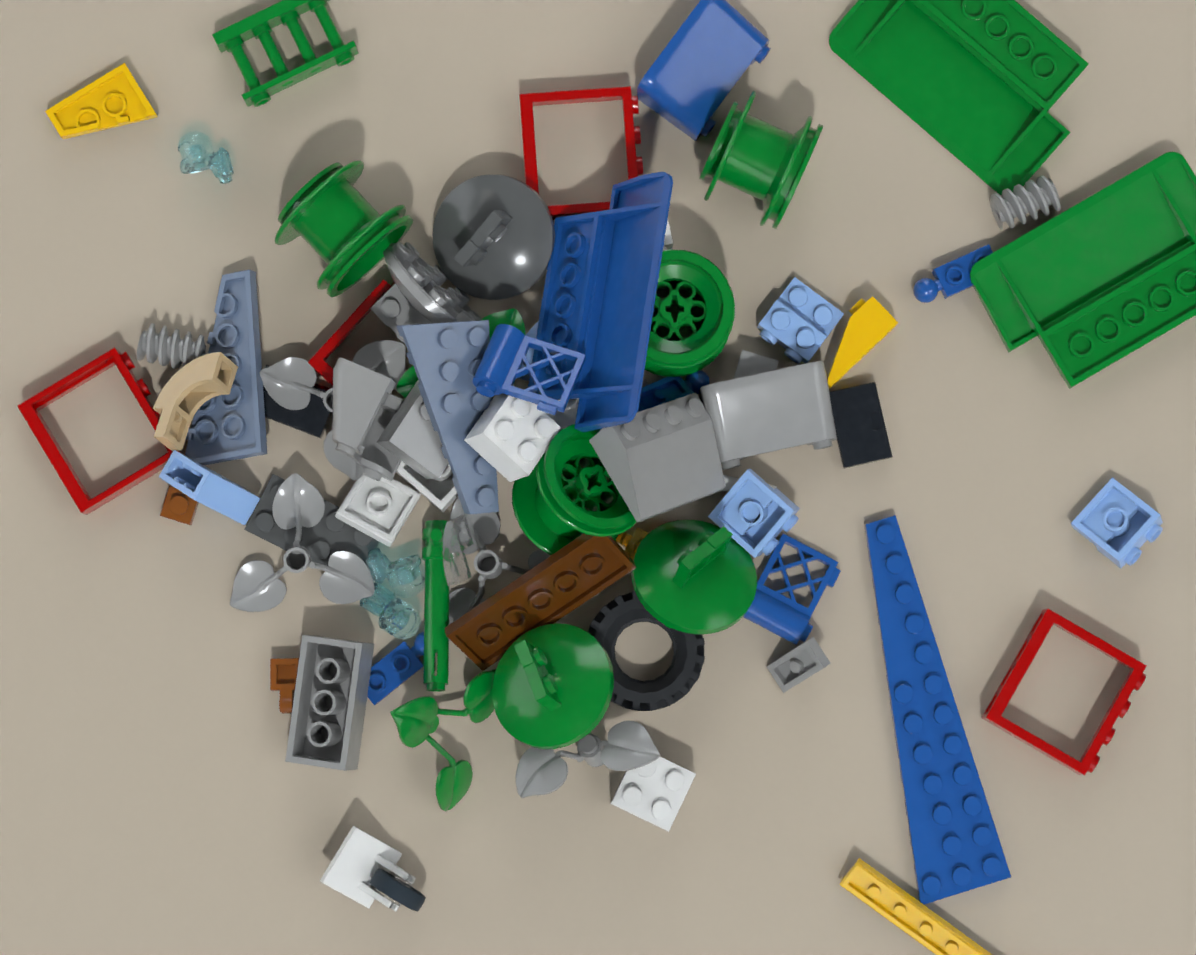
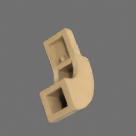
M215 352L200 356L178 370L163 387L153 407L161 415L154 438L171 451H182L195 413L209 399L219 395H230L238 366L221 352Z

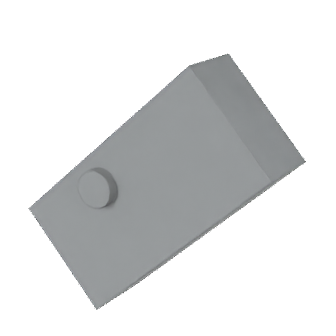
M418 380L377 443L425 479L440 478L449 462L443 456L440 448L442 443L438 432L434 431L417 385L419 383Z
M302 635L285 762L344 771L358 769L374 650L373 643L316 635Z

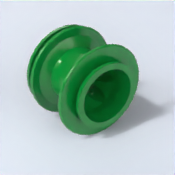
M752 91L744 111L737 108L738 102H733L699 179L704 180L705 176L713 178L704 197L705 201L709 200L717 180L762 200L763 215L760 220V226H764L767 219L774 221L772 228L777 229L814 151L823 125L818 124L816 129L810 127L812 117L809 116L804 126L795 134H791L753 117L748 112L757 93Z
M361 160L353 161L344 167L341 163L337 162L322 170L291 198L278 217V222L281 226L276 233L275 244L284 245L301 236L328 264L317 281V288L320 290L327 289V294L332 298L351 288L384 259L383 251L391 243L400 242L413 224V219L409 215L404 216L406 212L404 205H397L380 215L353 185L364 169V163Z
M664 250L662 252L657 291L667 289L669 290V295L665 298H660L656 294L654 307L658 310V314L652 318L644 370L664 377H680L702 370L722 352L732 330L735 318V302L727 278L709 259L686 250ZM679 289H684L692 295L684 298L680 296ZM673 300L676 301L677 309L683 310V312H679L676 322H673L671 313L666 312V310H670ZM694 306L699 307L703 315L698 318L692 316L691 308ZM659 326H666L669 329V335L659 337L656 329ZM682 326H689L692 329V335L683 337L680 335L679 329Z
M575 424L560 430L551 440L545 453L530 475L514 481L512 505L518 524L525 535L539 549L549 555H553L582 534L598 537L611 536L616 541L619 534L632 528L636 523L634 516L589 442L601 429L581 432L574 429Z

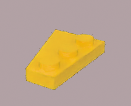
M125 63L45 111L62 139L158 117Z

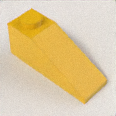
M873 296L867 301L861 298L849 310L852 316L846 323L827 376L829 389L898 324L895 318Z

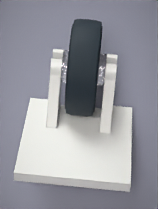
M355 826L351 828L320 879V882L367 908H370L376 899L395 912L400 904L418 912L426 899L421 892L412 887L416 878L396 865L402 853ZM390 871L394 872V873L396 874V876L390 874L389 872H390Z

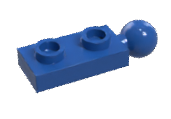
M990 245L983 246L933 269L932 274L935 280L922 278L915 283L913 288L915 298L920 302L929 303L937 297L938 291H941L944 298L947 299L973 287L970 281V270L976 262L993 253Z
M700 370L687 375L685 381L681 377H666L644 386L641 389L637 412L693 393L699 394L701 387L710 384V379L704 371Z
M424 631L416 636L412 648L404 641L371 667L367 697L374 705L378 704L424 667V664L419 659V657L424 656Z

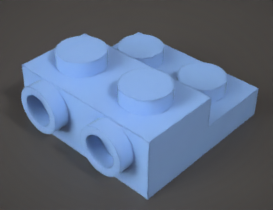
M794 277L760 321L757 328L761 331L759 335L771 345H775L777 342L786 349L784 354L797 364L801 361L806 364L817 352L844 313Z
M747 469L708 517L720 528L724 526L733 534L732 538L756 558L761 556L762 553L768 556L779 544L776 537L782 530L788 532L797 523L799 518L795 514L800 508L777 488L773 489L752 469Z
M1113 477L1071 522L1072 527L1092 542L1100 553L1119 568H1122L1126 563L1129 566L1133 565L1142 553L1140 547L1147 540L1150 543L1155 541L1163 530L1160 526L1163 523L1161 515Z

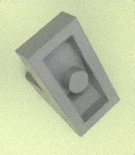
M812 637L766 667L784 693L828 666L830 661L815 638Z

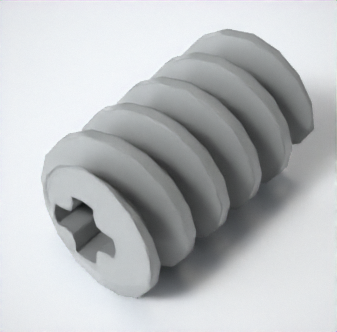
M1044 176L1038 177L1036 183L1032 180L1027 181L1025 188L1020 184L1014 186L1013 192L1007 188L1002 191V197L997 193L992 194L990 197L991 209L1001 230L1003 229V222H1006L1010 228H1014V218L1016 217L1022 224H1025L1027 213L1034 220L1038 219V209H1041L1045 216L1049 215V205L1051 204L1056 211L1061 210L1057 189L1052 180Z
M151 323L148 330H144L140 336L137 347V360L141 361L146 355L147 362L153 364L158 358L161 366H166L171 360L172 368L178 369L182 363L185 366L192 360L205 355L206 345L204 344V336L200 334L196 342H193L192 334L188 331L184 339H180L179 329H175L172 336H168L167 326H163L158 334L156 333L155 324Z

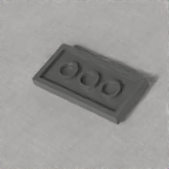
M273 474L244 530L288 551L294 547L296 527L288 530L281 529L273 518V500L279 487L285 481ZM324 500L325 512L322 519L313 527H302L300 545L309 550L312 557L311 561L328 566L329 558L334 552L349 551L359 556L368 566L379 541L336 518L335 515L339 507Z

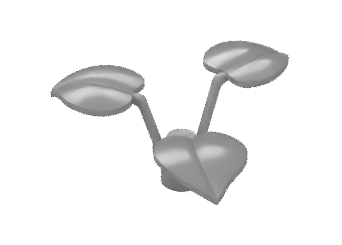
M393 340L372 342L362 347L356 353L352 362L392 378L396 383L393 388L394 390L405 373L406 346L401 342ZM290 357L260 371L266 391L280 406L290 410L304 409L310 402L311 394L323 398L326 409L333 412V388L327 390L326 393L312 388L317 381V374L307 360ZM331 430L324 440L326 458L336 469L349 476L352 480H358L364 475L362 474L364 468L350 456L335 449L337 444L332 440Z
M294 473L281 484L272 505L273 518L281 529L288 530L296 527L294 547L285 553L283 558L284 566L276 573H274L271 564L266 561L253 560L244 564L237 572L230 599V606L247 612H261L276 607L282 602L287 591L285 584L278 578L288 570L293 573H299L308 567L325 571L320 577L319 586L323 595L333 603L350 604L370 597L375 592L371 571L366 563L356 554L349 551H336L330 556L327 566L311 561L312 557L309 550L300 545L302 527L310 528L320 522L325 512V503L318 489L299 474Z
M459 497L455 501L450 515V528L453 529L452 543L458 551L467 555L476 552L480 548L479 553L474 559V567L480 573L478 577L479 592L476 594L472 589L459 588L449 594V625L486 600L482 598L485 592L486 579L498 577L502 570H509L522 575L529 571L504 563L493 551L486 550L485 545L495 542L500 533L501 525L495 512L465 514ZM541 549L533 552L528 559L529 569L531 570L551 555Z
M623 721L614 725L609 730L608 741H601L598 736L590 732L579 740L577 745L578 753L563 750L555 753L553 749L529 748L522 755L517 766V792L521 798L549 794L559 789L566 781L568 775L567 763L561 757L576 759L578 762L585 760L592 767H599L604 764L607 768L614 771H628L643 767L657 760L660 757V753L648 731L640 723Z

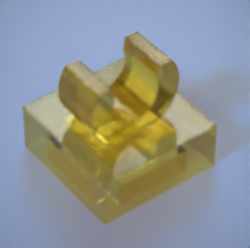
M637 527L633 535L626 532L619 534L616 542L624 547V551L633 559L639 544L648 532Z

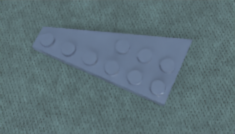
M250 269L222 275L214 309V312L217 314L213 332H209L207 344H210L208 354L221 352L237 365L238 369L230 395H219L206 401L195 413L192 426L188 430L186 436L188 444L185 456L202 465L267 454L263 381L260 376L262 361L256 272Z
M489 320L396 325L399 335L403 336L409 363L413 364L419 380L417 385L432 426L440 437L442 443L440 448L445 459H448L452 470V481L464 513L471 515L499 512L497 470L464 441L493 400V397H486L477 392L472 382L490 342Z

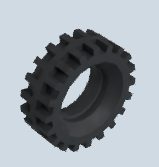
M635 591L620 595L605 605L593 619L588 633L604 647L610 658L614 674L611 702L623 708L637 711H653L668 707L683 698L700 676L705 660V641L702 634H690L666 627L644 608ZM650 622L657 624L668 633L673 642L674 655L671 665L663 675L654 680L640 681L630 678L621 670L616 661L615 645L617 638L625 628L634 623Z

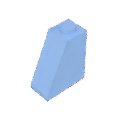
M176 450L173 451L159 475V478L193 500L243 525L247 523L260 500L258 496Z

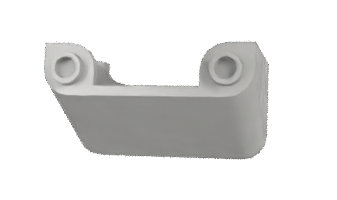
M338 358L333 369L332 440L337 444L335 449L350 456L363 467L362 474L376 481H380L381 477L392 481L401 460L378 444L377 441L404 400L391 394L396 384L392 378L347 359Z
M816 361L705 385L699 390V399L712 419L723 470L741 466L740 460L749 456L805 444L813 445L814 450L831 447L832 441L837 439L824 361Z

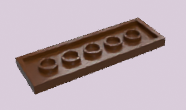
M582 534L445 627L446 636L484 671L499 661L507 649L523 634L543 625L554 624L634 570L636 566L633 559L611 536L598 537Z

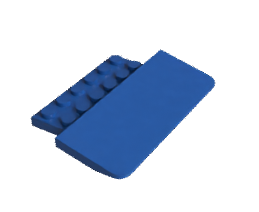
M666 172L644 174L613 185L609 210L555 218V243L547 267L536 339L586 354V361L570 396V399L579 398L574 428L578 431L588 432L631 422L637 414L673 187L672 176ZM534 349L532 364L545 359L542 351ZM563 359L555 362L559 373L563 374L572 370L576 362ZM550 365L534 371L539 383L555 377ZM531 377L529 378L528 387L534 385ZM559 383L543 389L547 397L555 400H560L563 394Z

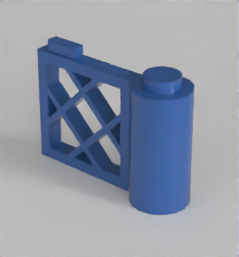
M499 324L493 332L472 382L477 392L483 396L493 397L503 393L537 404V410L556 415L557 411L563 413L586 361V354L526 336L519 329L511 325ZM529 347L542 351L545 359L530 365L526 358ZM563 359L576 362L572 370L563 374L559 373L555 362ZM550 365L555 377L539 383L534 371ZM526 374L530 375L534 383L533 386L526 389L513 386L516 378ZM559 383L563 390L560 401L547 397L543 389Z
M782 534L779 544L774 549L757 582L754 600L743 618L797 645L799 640L805 642L813 628V625L809 624V620L826 586L832 588L841 570L836 568L838 562ZM784 544L796 549L800 561L787 565L783 564L780 551ZM803 553L810 556V558L805 559ZM777 559L779 567L772 569ZM817 560L829 566L823 577L812 580L806 563ZM802 565L807 582L791 586L786 570ZM781 571L786 588L774 591L764 586L768 575ZM821 582L817 591H815L813 584ZM809 586L812 600L808 608L796 602L793 590ZM788 592L789 598L782 594Z

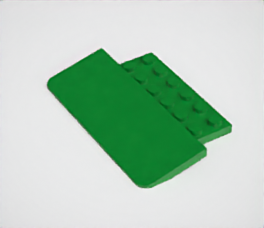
M859 0L829 36V45L835 54L999 195H1002V191L1007 188L1013 192L1014 186L1018 184L1024 186L1071 133L1047 112L1089 65L1088 62L1015 0Z
M1167 152L979 260L972 266L970 270L971 284L1008 353L1038 336L1070 389L1196 316V176L1181 154Z

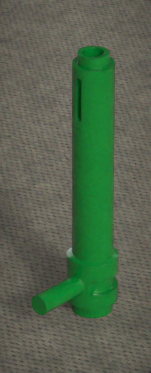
M429 520L425 522V528L422 529V540L425 541V547L422 548V560L425 561L423 684L426 685V691L441 692L445 691V685H448L449 638L446 636L444 628L449 625L450 561L453 560V548L450 547V541L453 540V529L450 528L449 521ZM435 653H437V676H435Z

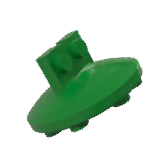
M699 520L671 521L652 530L639 544L633 558L636 568L631 571L632 583L635 593L644 608L666 627L690 634H712L733 626L749 610L757 589V574L752 558L732 538L733 534L724 526L720 528Z
M557 623L534 628L519 637L507 649L497 666L492 685V700L495 713L505 730L528 746L538 749H557L569 746L588 735L605 715L614 687L612 664L600 642L579 627Z

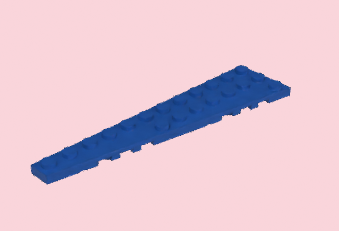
M896 515L864 526L870 568L873 576L872 581L876 597L878 623L881 631L882 650L885 659L897 754L900 762L905 809L908 817L918 898L925 905L1011 878V874Z

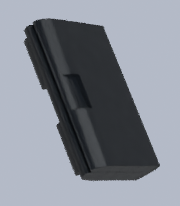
M317 383L312 387L324 393L330 389ZM263 385L265 418L320 439L322 438L332 413L324 406L323 398L311 394L310 402L306 408L290 410L275 402Z
M872 382L829 392L843 469L892 458L876 383Z

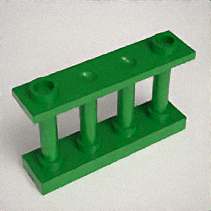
M282 0L212 34L221 53L226 50L232 53L250 91L242 94V97L248 107L254 105V107L264 105L271 100L270 96L336 64L339 67L352 62L355 59L354 56L359 54L354 41L344 45L326 8L327 2L330 0ZM309 10L315 12L333 48V51L316 58L298 21L299 15ZM280 24L288 27L306 63L291 71H288L270 34L272 28ZM253 37L260 40L278 76L262 85L243 49L244 42Z

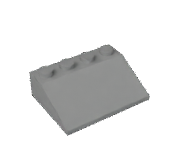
M696 393L637 412L631 422L602 428L589 440L637 523L726 488L712 419Z

